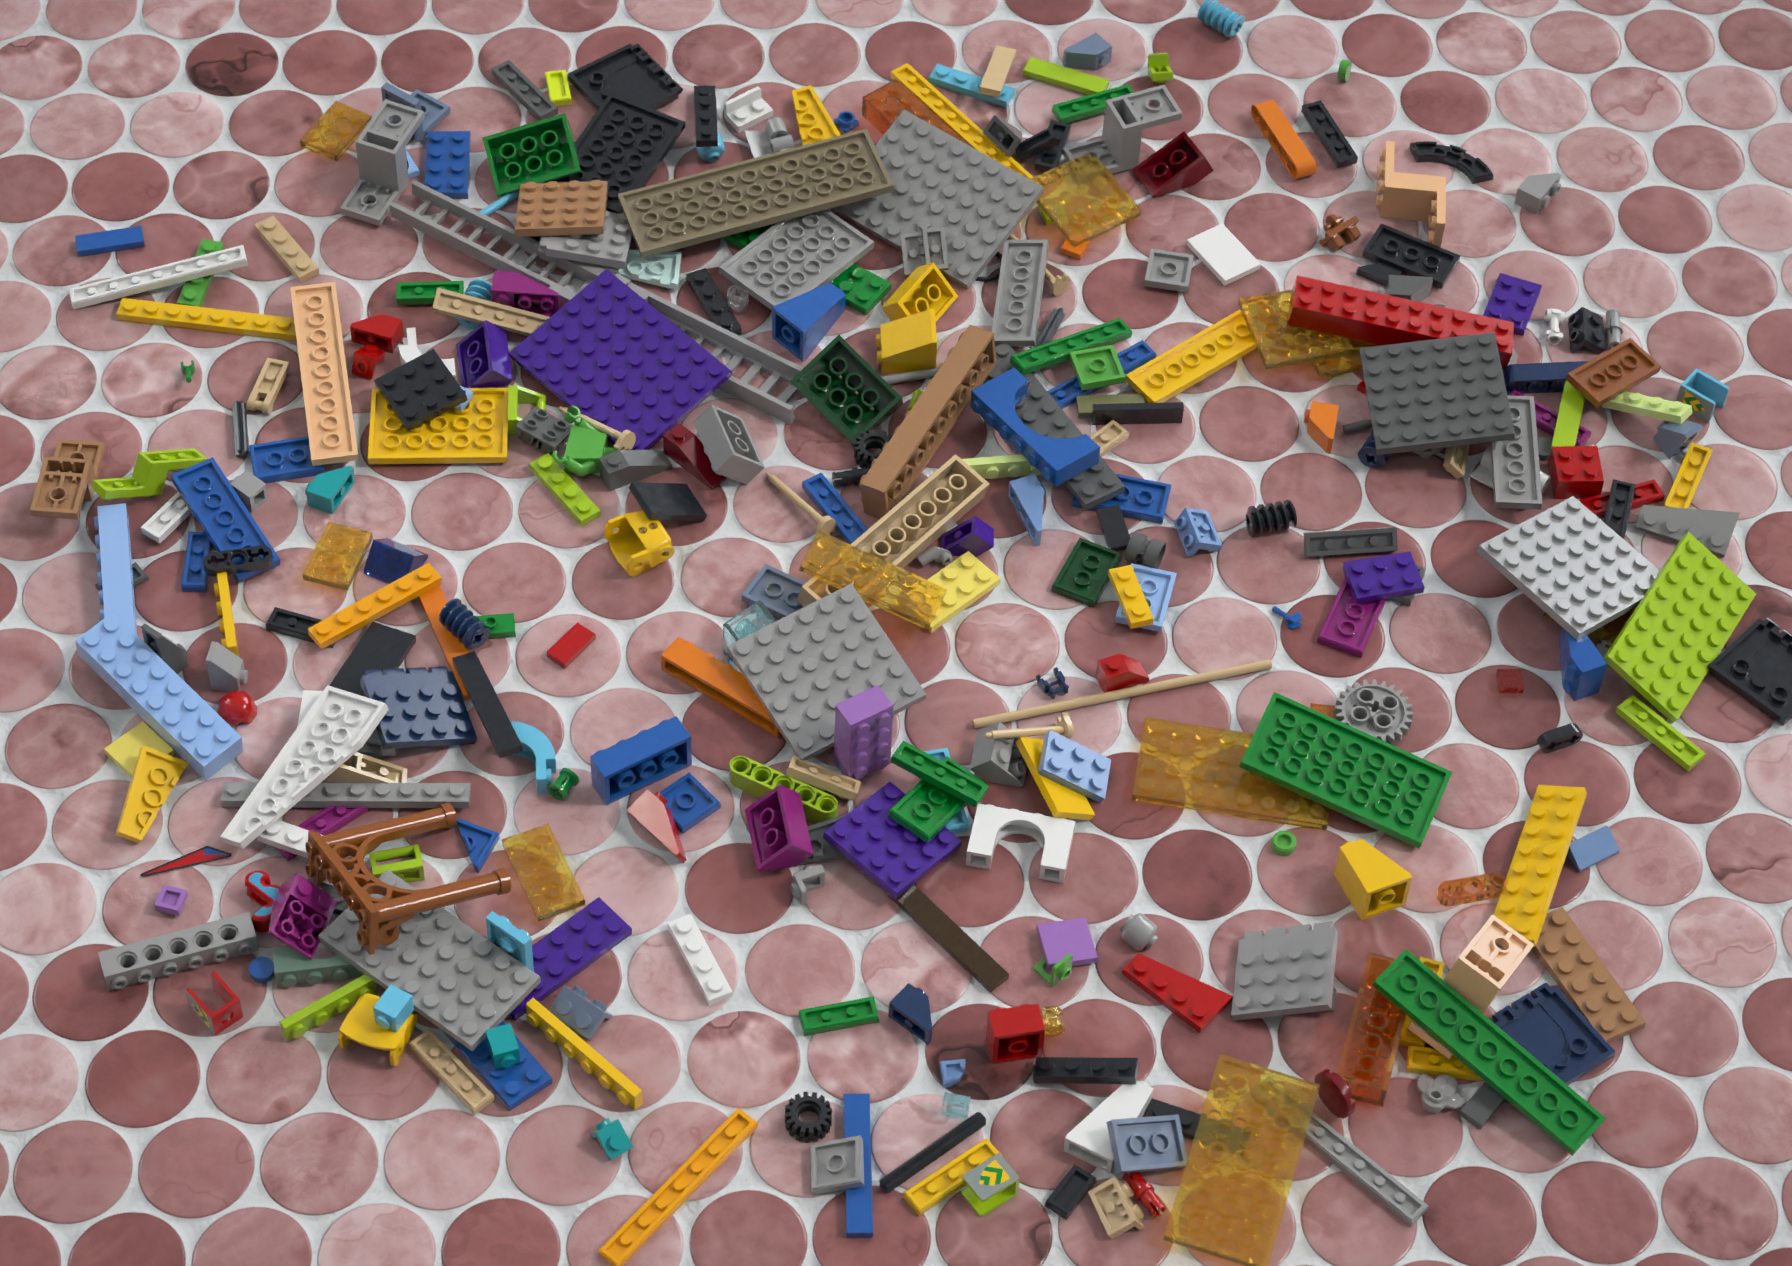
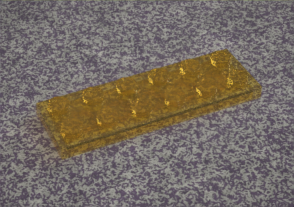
M818 530L799 568V571L838 589L852 583L864 601L929 630L948 590Z

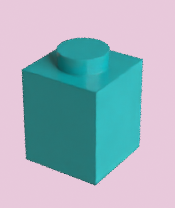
M511 1023L485 1030L487 1045L495 1069L501 1067L508 1068L520 1062L519 1047Z

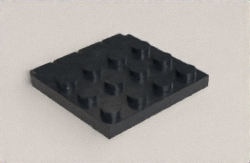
M628 44L567 74L568 81L597 111L610 93L656 110L678 99V95L683 91V88L639 44L633 46Z
M1768 617L1764 621L1759 618L1708 665V672L1784 726L1792 718V634L1787 630H1783L1780 633L1781 626Z

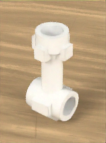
M1547 308L1544 314V321L1550 324V330L1546 331L1545 337L1548 338L1549 344L1557 345L1563 339V333L1559 332V324H1563L1565 312L1553 308Z

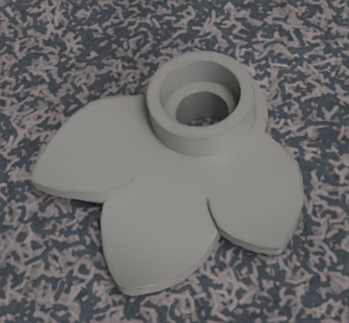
M1421 1074L1418 1078L1417 1089L1422 1094L1421 1101L1425 1110L1431 1113H1438L1445 1107L1457 1109L1464 1104L1466 1099L1460 1094L1455 1093L1457 1081L1452 1076L1440 1075L1433 1079L1427 1074Z

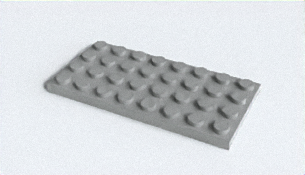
M388 869L378 878L380 881L394 887L416 890ZM371 894V895H370V896L373 897V898H383V897H385V896L380 895V894ZM442 907L418 913L414 918L398 925L397 928L400 930V934L396 941L389 945H380L378 943V949H375L374 954H369L358 943L357 931H359V920L356 914L350 911L349 908L340 914L318 936L320 943L387 990L390 985H393L413 995L414 1010L471 1051L486 1038L485 1030L497 1027L541 982L539 975Z

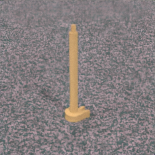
M1014 234L1009 236V240H1019ZM1046 269L1045 278L1050 283V291L1055 296L1063 294L1068 287L1069 276L1063 273L1062 277L1057 275L1055 278Z
M559 407V410L564 415L568 412V407ZM580 414L579 418L585 419L595 429L617 439L616 444L613 446L618 451L632 450L636 441L634 432L624 430L621 433Z
M769 472L766 473V477L769 478L768 480L818 523L815 537L821 541L824 536L829 538L830 532L836 533V522L832 517L828 515L822 517L775 475H771Z
M1068 712L1061 713V717H1056L1057 723H1052V726L993 730L989 731V733H984V737L1000 739L1040 736L1052 730L1070 739L1073 736L1074 727Z

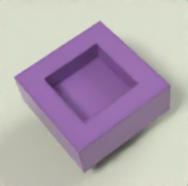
M163 885L154 904L155 911L180 916L188 898V891Z

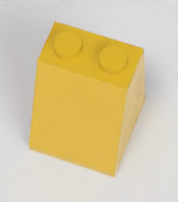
M929 309L880 325V334H876V348L880 347V351H877V364H881L882 373H907L936 368L937 334L935 309Z
M1363 839L1346 842L1339 848L1334 876L1361 921L1406 905L1412 876L1408 871Z

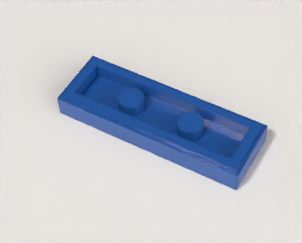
M142 226L75 236L78 257L145 246Z
M205 532L188 533L181 584L182 592H206L208 575L204 571L203 561L204 557L211 553L212 542Z

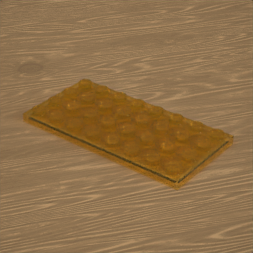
M1145 717L1132 800L1320 830H1327L1330 809L1240 768L1239 765L1251 742L1253 733Z
M1220 1054L1163 1240L1244 1266H1268L1320 1084Z

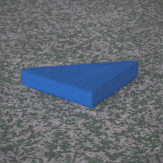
M458 818L456 820L458 830L474 869L479 873L500 839L499 833Z

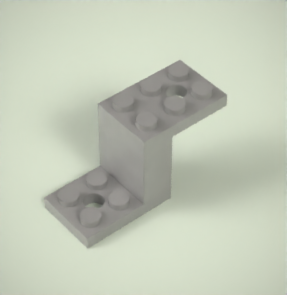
M1165 84L1108 99L1105 103L1102 137L1064 147L1062 154L1079 183L1135 168L1139 164L1142 130L1182 119V111Z
M386 99L383 101L355 142L360 179L340 207L341 214L381 226L390 212V204L398 201L409 184L405 146L424 120V111Z

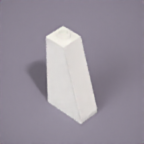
M1140 1080L1136 1084H1122L1067 1134L1064 1152L1111 1173L1115 1163L1106 1122L1113 1119L1143 1117L1151 1102L1154 1088Z

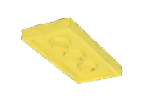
M967 551L900 598L899 605L932 633L1000 584V578Z

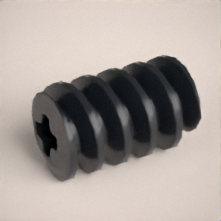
M1285 500L1283 503L1277 501L1274 505L1272 503H1267L1266 506L1259 504L1257 508L1249 506L1246 513V525L1250 536L1254 534V528L1257 529L1259 534H1262L1263 527L1270 533L1272 525H1274L1276 531H1280L1281 524H1283L1286 530L1289 529L1290 522H1292L1294 528L1297 525L1296 510L1290 500Z

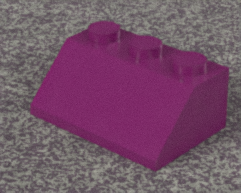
M779 784L745 809L758 871L763 872L796 867L813 855L800 793Z

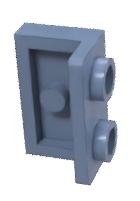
M564 985L549 1011L572 1029L591 1040L605 1018L610 1019L612 1014L606 1011L608 1006L597 999L592 1001L587 998L588 992L577 985L574 988Z

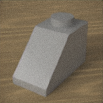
M212 641L206 658L211 689L226 692L241 691L242 684H246L248 679V670H245L243 659L218 642Z

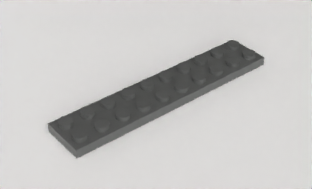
M1008 343L995 346L997 363L983 384L1015 368L1009 361L1010 356L1016 353ZM1031 372L1023 375L1028 380L1027 397L1021 400L1015 408L1019 419L1031 430L1047 437L1069 439L1082 436L1083 434ZM1099 456L1098 464L1064 482L1065 486L1085 510L1125 492V485L1101 456Z

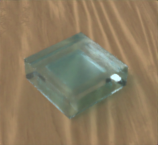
M945 1092L942 1113L968 1118L971 1097Z

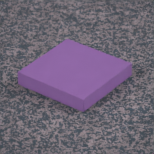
M1086 917L1037 924L1036 931L1048 970L1052 969L1057 962L1069 953L1073 955L1072 966L1097 963L1098 956Z

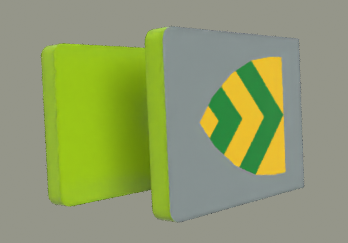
M998 1153L963 1175V1180L968 1187L964 1188L961 1194L978 1216L983 1217L1018 1195L1020 1177L1002 1155Z

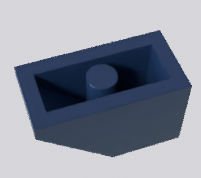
M908 983L889 1002L888 1016L923 1042L929 1044L932 1039L929 997L922 989L915 988Z

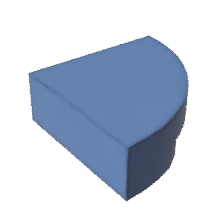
M965 1059L940 1061L939 1067L943 1088L951 1087L960 1081L965 1072Z

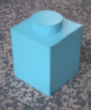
M390 985L373 1007L377 1024L384 1029L390 1028L397 1032L414 1010L413 995Z

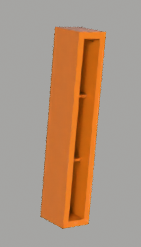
M677 637L661 654V670L778 738L781 735V732L743 674L736 671L731 665L719 661L711 653L702 651L692 642L685 641L680 637Z

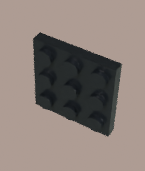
M434 349L374 380L375 386L407 432L467 401L465 392Z

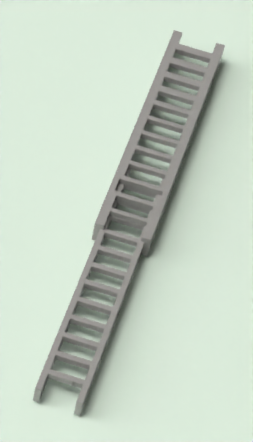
M415 180L411 183L412 195L424 200L425 202L413 212L395 202L390 204L391 217L499 271L517 272L558 292L559 309L605 270L595 264L546 256V253L538 251L539 241L530 237H515L514 229ZM431 205L442 209V211L432 221L421 216ZM449 214H452L460 219L450 230L439 225ZM467 222L478 227L468 238L457 234ZM485 231L496 236L486 247L475 243ZM502 240L514 245L504 256L493 252ZM520 249L531 253L522 265L511 261ZM538 258L549 262L540 274L529 270V267ZM556 267L567 271V274L558 283L547 279L548 275ZM618 273L615 275L683 332L698 338L696 342L699 345L706 342L716 347L711 353L716 359H719L724 352L732 355L731 360L725 365L732 373L743 361L752 365L740 380L731 376L718 388L719 390L789 425L792 424L795 420L793 406L787 403L798 392V389L790 380L803 367L631 283L630 279ZM573 277L585 282L576 292L565 288ZM761 371L770 374V377L759 389L750 385ZM780 380L789 383L790 385L778 398L769 395Z

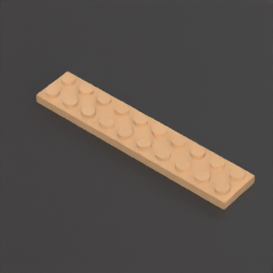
M335 282L290 287L312 466L359 460Z

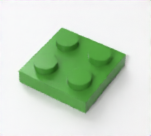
M1114 345L1070 352V361L1081 390L1125 383L1126 376Z

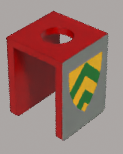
M213 971L210 974L214 991L226 1005L212 1013L190 987L186 989L189 1007L216 1036L243 1018L240 999L218 974ZM231 1012V1015L226 1020L221 1021L225 1014Z

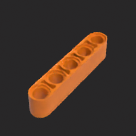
M1271 99L1253 104L1251 106V114L1255 123L1292 178L1296 180L1316 174L1317 166L1314 158L1276 102Z

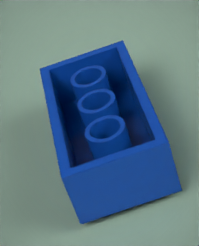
M675 716L669 720H663L650 729L642 730L637 735L626 740H620L605 750L597 751L594 755L590 756L592 786L607 806L691 766L690 734L678 717Z

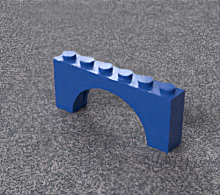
M1015 368L971 390L970 406L972 410L978 413L989 426H992L1004 440H1007L1014 447L1016 452L1021 453L1028 460L1029 464L1038 469L1043 477L1054 486L1064 483L1099 463L1100 446L1087 434L1069 439L1051 438L1031 430L1019 419L1015 408L1021 400L1027 397L1028 380Z

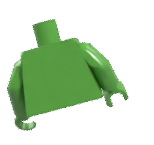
M571 406L567 410L568 412L565 414L564 420L567 423L574 422L575 426H571L564 457L562 456L559 459L556 454L558 451L555 450L552 454L553 459L559 464L562 463L566 473H575L580 477L592 473H600L599 458L618 450L608 447L607 435L595 429L585 419L579 418V408Z

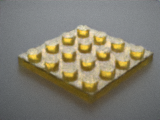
M1292 290L1239 298V308L1265 369L1351 355L1352 349L1345 337L1287 325Z

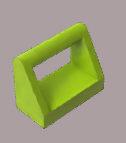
M509 385V435H517L515 434L517 429L515 425L523 419L518 417L519 404H537L538 408L546 410L545 395L518 385Z
M418 844L369 853L372 875L377 879L388 869L406 883L425 880ZM415 855L416 858L376 866V861Z

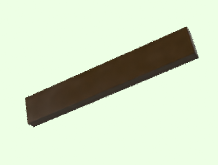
M912 885L896 899L888 893V897L989 992H992L1009 979V973L915 885Z

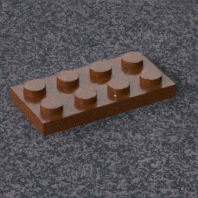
M1629 338L1569 372L1566 380L1598 408L1657 374L1661 369V365Z

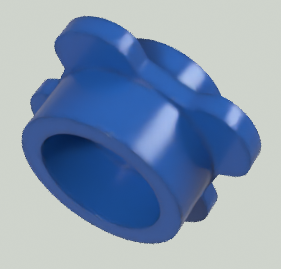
M844 111L838 115V118L834 119V124L839 126L842 132H849L853 127L859 126V121L855 120L853 113Z

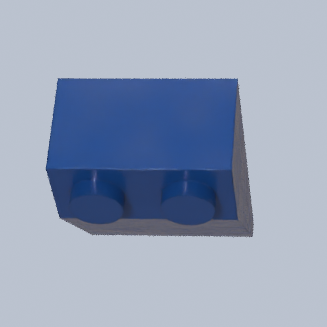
M1562 627L1559 639V652L1564 691L1570 694L1574 701L1599 693L1607 666L1606 661L1587 634L1576 640Z

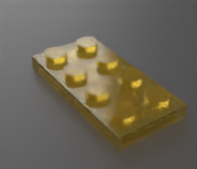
M548 823L502 839V846L538 922L585 905V898Z

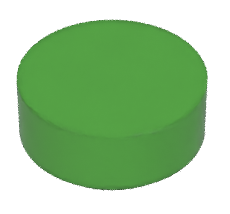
M1344 59L1341 61L1338 69L1339 80L1348 81L1352 66L1351 61Z
M1279 831L1274 834L1271 847L1276 854L1289 856L1294 853L1297 840L1292 833Z

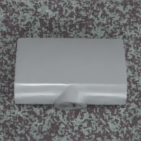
M773 117L766 122L765 131L744 130L753 158L795 147L791 134L788 135L782 118Z

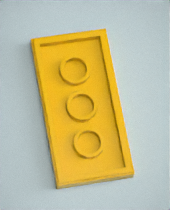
M1019 737L1015 743L1053 817L1091 820L1095 813L1086 796L1038 774L1044 739Z

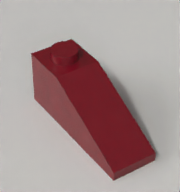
M677 424L663 435L665 455L711 490L728 478L723 475H717L712 470V464L704 452L703 443L682 424Z

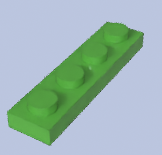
M202 239L195 257L224 250V243ZM214 274L185 281L177 304L202 307Z

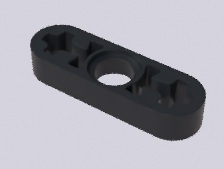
M263 545L212 552L204 557V571L209 576L217 577V573L227 572V575L264 570L272 565L273 554L269 547ZM259 555H263L265 560H260ZM241 557L245 562L241 565H235L232 563V559ZM216 562L218 566L213 567L211 563Z

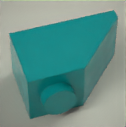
M347 466L317 474L314 480L308 483L305 490L308 506L333 515L355 483L353 467Z

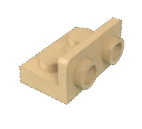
M1113 1177L1088 1191L1104 1228L1111 1239L1133 1227L1139 1230L1144 1228L1141 1221L1144 1218L1143 1213L1137 1204H1133L1130 1198L1133 1196V1192L1127 1182L1122 1183L1117 1177Z

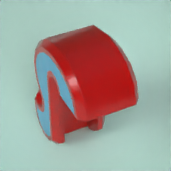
M256 870L250 872L245 877L247 896L262 906L252 916L251 920L255 931L260 933L269 932L272 907L280 887L271 884L270 876L267 873Z

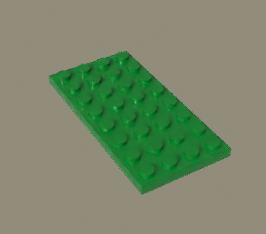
M1276 692L1273 693L1239 765L1240 768L1418 849H1420L1452 775V772Z

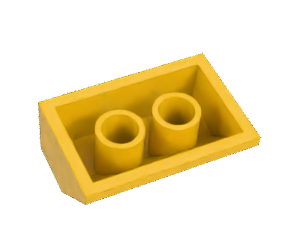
M934 262L917 267L881 308L891 321L929 309H935V319L937 322L958 298V295Z

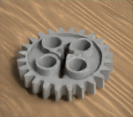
M1364 679L1362 685L1355 681L1353 688L1347 685L1345 692H1340V696L1336 700L1334 715H1336V720L1393 745L1394 740L1400 742L1402 735L1407 736L1408 729L1411 728L1413 712H1411L1412 704H1407L1408 697H1401L1402 690L1394 691V684L1388 688L1385 687L1386 681L1378 685L1376 679H1373L1372 684H1368L1367 680Z

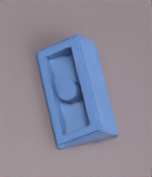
M1606 825L1571 842L1566 856L1576 869L1581 872L1619 853L1620 850L1611 830Z

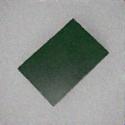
M1079 538L1054 581L1051 592L1094 608L1110 581L1108 576L1109 569L1117 568L1122 559V553Z

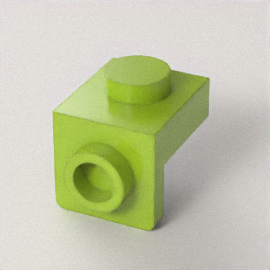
M1168 53L1148 54V75L1152 82L1164 84L1167 81L1173 80V71L1169 67Z

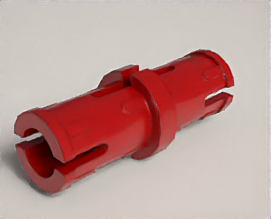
M1139 1172L1129 1173L1130 1175L1124 1173L1122 1178L1126 1180L1135 1192L1134 1197L1138 1201H1142L1153 1218L1161 1216L1162 1214L1159 1210L1165 1212L1167 1207L1154 1193L1155 1188L1152 1184H1147Z

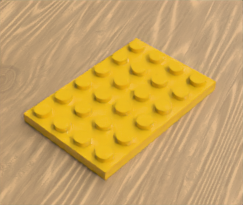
M467 388L473 391L474 396L463 411L452 408L409 432L406 431L380 391L372 389L368 464L507 463L509 388Z

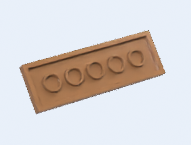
M1561 907L1547 913L1536 947L1533 946L1532 950L1567 999L1608 1044L1644 1028L1646 1021L1564 908Z

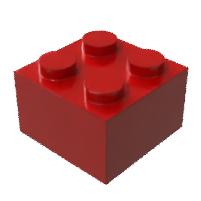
M1552 446L1548 460V470L1551 476L1554 499H1568L1572 496L1576 499H1584L1601 494L1604 477L1597 446Z
M1022 1004L1012 1008L999 1007L988 1011L986 1042L992 1064L1042 1057L1045 1026L1039 1004Z

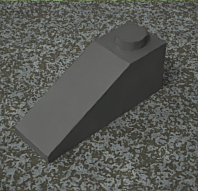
M662 449L619 450L599 458L600 477L609 491L672 468V464Z
M146 624L141 626L144 642L177 675L188 666L187 651L181 644H175L169 638Z

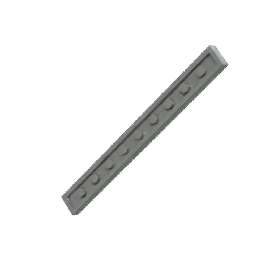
M224 782L221 795L222 807H241L258 782ZM320 783L293 807L327 808L334 805L337 806L336 808L339 806H344L345 808H357L359 806L367 808H437L438 805L451 803L453 808H469L471 783Z

